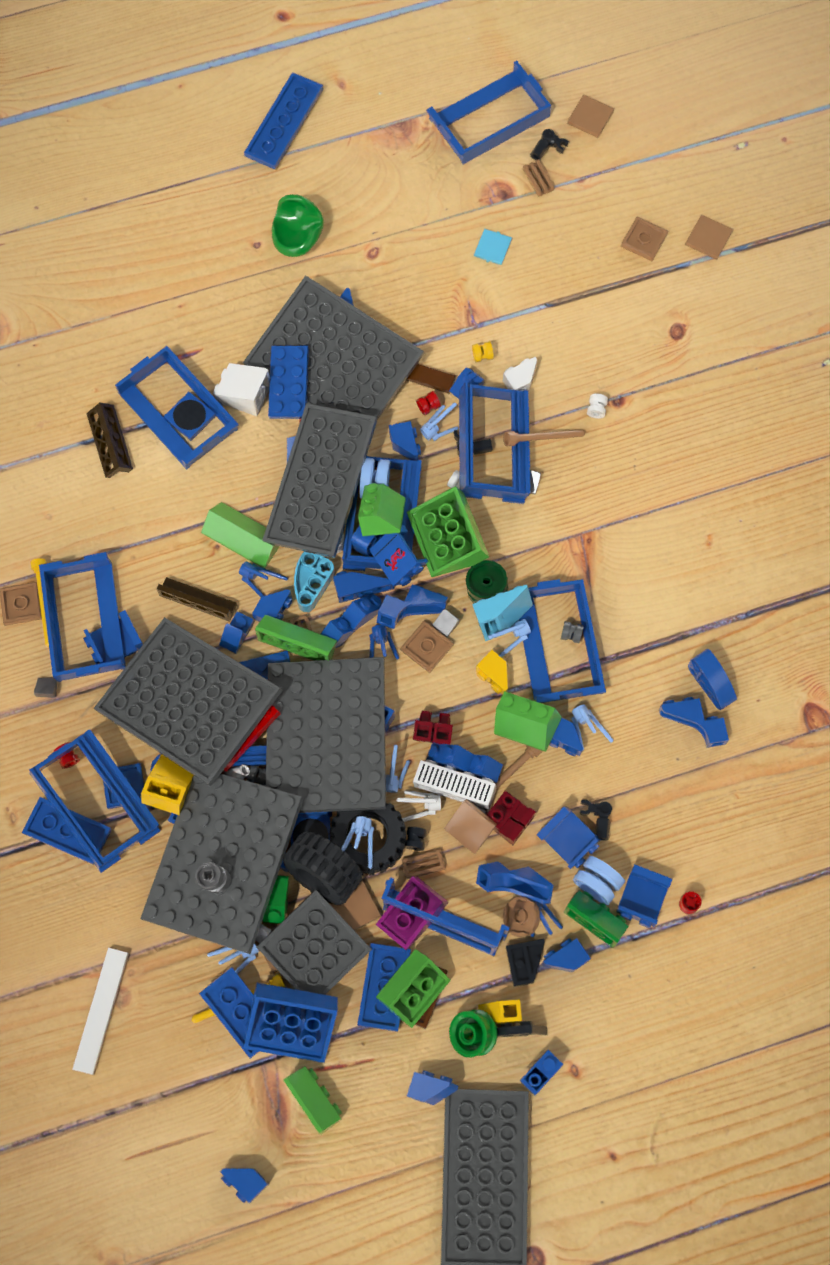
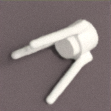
M405 790V794L424 798H397V802L424 803V809H428V811L402 818L404 822L427 815H435V811L441 810L440 795H434V793Z

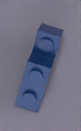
M412 584L404 601L397 597L385 596L378 611L376 623L395 629L397 623L406 616L440 614L446 608L448 597Z
M373 593L352 601L341 617L331 620L327 624L321 635L337 640L335 648L342 646L353 632L378 615L382 605L381 599Z
M687 697L680 702L668 700L661 704L659 713L662 717L697 729L703 736L707 748L726 745L729 741L724 718L712 716L706 718V721L704 720L700 698Z
M432 743L426 759L436 762L441 767L451 766L459 772H470L479 779L483 777L489 778L494 781L493 783H497L503 764L488 755L472 754L459 745Z
M498 861L479 865L476 884L486 892L507 891L543 904L551 903L554 885L530 867L509 870Z

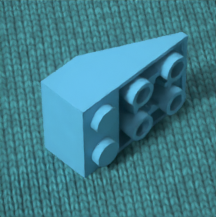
M527 584L517 586L513 590L498 593L494 597L482 599L472 604L485 641L491 640L488 638L489 635L512 627L533 606Z

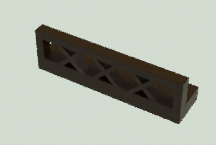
M98 403L86 414L105 478H111L119 471L129 473L133 470L115 407L112 404ZM96 413H98L97 422L95 421V418H94V415H95ZM101 428L103 430L102 438L99 435ZM107 444L108 450L105 454L104 449L105 445ZM110 460H112L113 468L111 470L109 468Z
M167 577L163 585L158 584L157 586L160 597L229 622L237 606L234 601Z

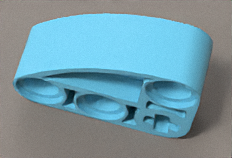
M303 552L295 568V595L298 606L303 612H310L315 608L335 575L333 563L318 554ZM307 559L314 560L311 564L305 563ZM314 583L321 585L317 589L311 587ZM308 598L311 600L309 604L301 603L303 599Z

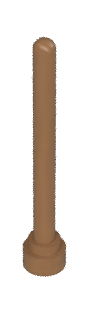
M568 430L529 434L506 431L503 435V442L508 447L515 446L518 442L583 437L585 431Z
M526 745L525 753L499 776L497 783H495L496 790L530 758L538 757L542 750Z

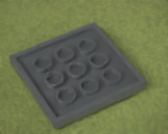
M316 890L257 946V949L296 990L326 995L372 950Z

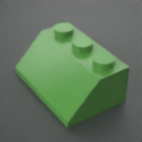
M372 483L364 485L358 515L362 536L400 533L406 502L405 497L384 484Z
M504 691L496 707L494 734L546 752L562 717L554 707Z
M415 949L376 998L410 1028H413L451 980L427 956Z
M305 1066L286 1077L283 1081L318 1133L323 1134L342 1120L339 1116L342 1112L336 1103L333 1105L330 1103L328 1097L331 1095L324 1085L319 1087L316 1082L318 1076L312 1068L308 1070Z

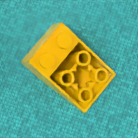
M161 754L141 792L142 803L180 815L194 775Z

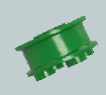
M479 1009L463 1011L453 1018L449 1028V1037L453 1048L458 1054L463 1057L473 1058L486 1055L494 1048L497 1041V1028L494 1020L487 1012Z

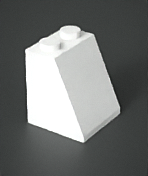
M229 363L227 369L222 371L220 384L215 386L214 394L216 400L223 405L257 417L269 392V371L266 368Z

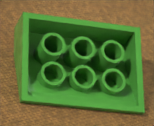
M455 486L407 512L423 557L428 560L426 564L431 577L471 567L489 558L465 494L458 487Z

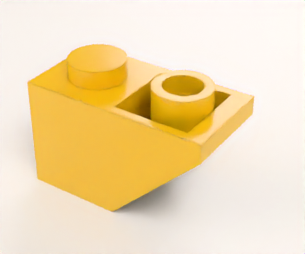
M491 650L476 665V674L482 681H488L491 684V688L497 694L501 693L503 695L504 691L507 692L508 690L507 664L503 658Z
M520 1000L478 1004V1009L487 1012L496 1025L501 1023H520L522 1021Z

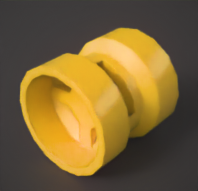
M490 341L485 342L483 345H472L475 363L481 362L482 359H494Z

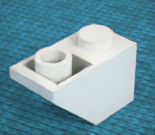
M536 357L525 359L520 365L509 367L505 370L503 382L507 389L518 391L530 390L536 369Z

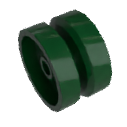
M481 561L471 566L466 574L467 593L473 604L479 600L494 597L498 593L507 592L509 589L506 571L495 561Z

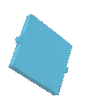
M484 229L474 256L484 259L486 262L490 261L502 265L512 238L502 235L500 232L496 233Z

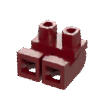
M422 710L419 720H415L413 740L451 745L453 725L450 724V714L440 713L439 723L431 722L432 712Z
M506 790L487 813V816L497 823L493 830L512 846L536 815L535 810L522 804L521 801Z

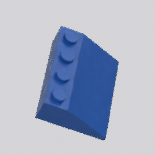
M257 983L243 1049L325 1063L338 1012V997Z

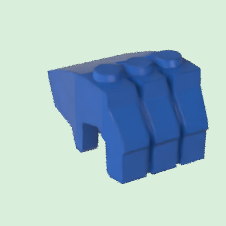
M466 367L460 373L449 392L459 399V390L465 382L483 386L485 380L476 372L474 373L472 369Z

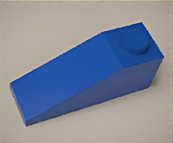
M346 571L339 572L336 576H333L339 603L394 589L388 578L356 572L347 573Z

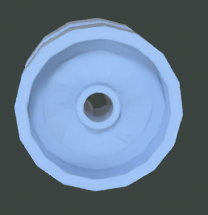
M366 458L359 479L360 498L363 495L364 485L375 483L384 484L389 487L390 460L380 459L376 471L374 459Z
M589 856L583 864L585 871L579 870L574 876L573 881L582 891L591 894L593 899L609 905L615 897L612 890L619 891L625 880L611 866L594 856Z

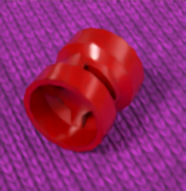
M433 391L429 392L424 398L416 399L417 406L424 416L429 414L430 410H436L441 407L440 401Z
M64 743V744L58 746L57 748H55V749H54V752H55L56 750H58L59 748H61L62 746H64L65 744H67V743ZM72 750L61 757L59 763L62 769H67L76 765L80 759Z
M690 891L685 893L679 900V908L685 914L695 913L702 904L701 897L697 893Z

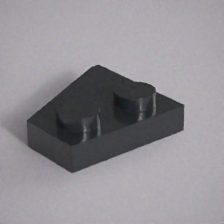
M544 939L505 946L513 987L534 983L545 942Z
M522 1021L520 1026H513V1023H501V1027L497 1028V1037L548 1035L546 1026L532 1025V1021Z

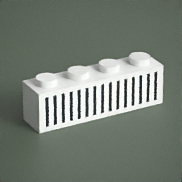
M432 760L420 761L413 780L414 787L460 802L467 799L473 805L487 810L490 809L496 792V784L493 783V780L485 777L479 779L474 774L466 771L460 773L451 766L441 767Z

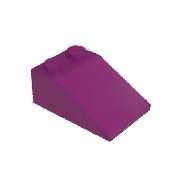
M414 876L410 878L395 898V900L436 917L439 916L449 903L419 877ZM390 905L375 925L401 947L408 950L432 922Z

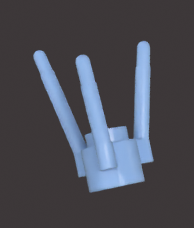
M453 403L438 417L445 408V405H442L428 422L420 428L422 435L428 441L430 439L436 441L438 438L458 430L456 426L437 433L439 428L436 425L457 403Z
M525 619L518 620L512 627L488 636L491 639L513 631L515 637H520L500 653V657H503L520 642L528 639L527 634L531 633V630Z
M585 704L572 710L574 717L571 719L583 750L584 746L579 722L581 725L587 723L591 731L596 733L590 721L592 720L603 735L611 743L613 742V739Z
M394 745L390 775H386V792L397 793L398 789L402 788V782L410 764V761L407 760L399 780H397L398 776L394 775L397 745Z
M357 816L355 823H352L351 830L341 850L345 852L354 832L357 835L354 844L355 849L358 848L361 836H367L368 833V868L371 869L374 827L371 826V819Z
M254 943L251 955L241 951H236L233 954L220 960L219 964L221 965L239 956L240 954L243 956V958L248 957L235 970V972L238 974L252 960L256 959L255 954H257L259 950L257 949V946ZM224 947L208 953L207 956L211 957L232 950V948Z

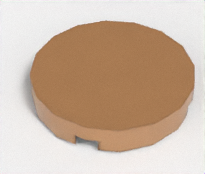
M523 896L512 898L510 903L506 904L503 912V922L505 926L510 927L509 933L517 937H527L535 932L540 921V912L537 904Z

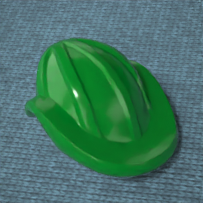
M290 194L283 196L278 201L271 233L275 248L285 256L299 257L306 254L316 244L324 226L322 213L309 198Z

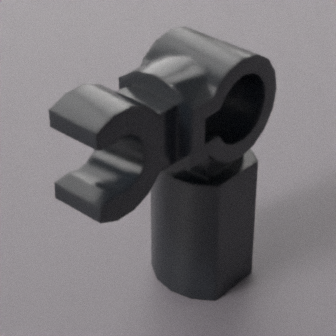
M546 129L530 153V157L540 161L549 146L555 147L557 152L563 154L565 148L561 145L567 147L569 141L564 138H558L553 130Z
M454 430V439L457 441V454L459 456V435L457 430ZM491 439L473 442L474 455L492 452Z
M581 800V804L586 805L588 810H580V815L587 816L592 813L594 816H599L596 821L595 835L600 840H609L610 819L608 817L612 812L611 804L606 801L592 804L588 800Z

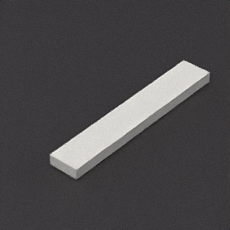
M111 948L107 950L72 1070L94 1075L129 953Z

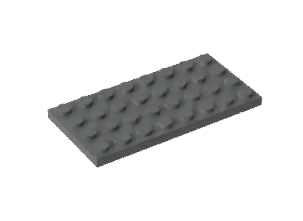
M306 403L263 542L336 558L361 476V469L366 460L378 421L377 417Z
M458 1089L445 1098L441 1265H527L529 1091Z

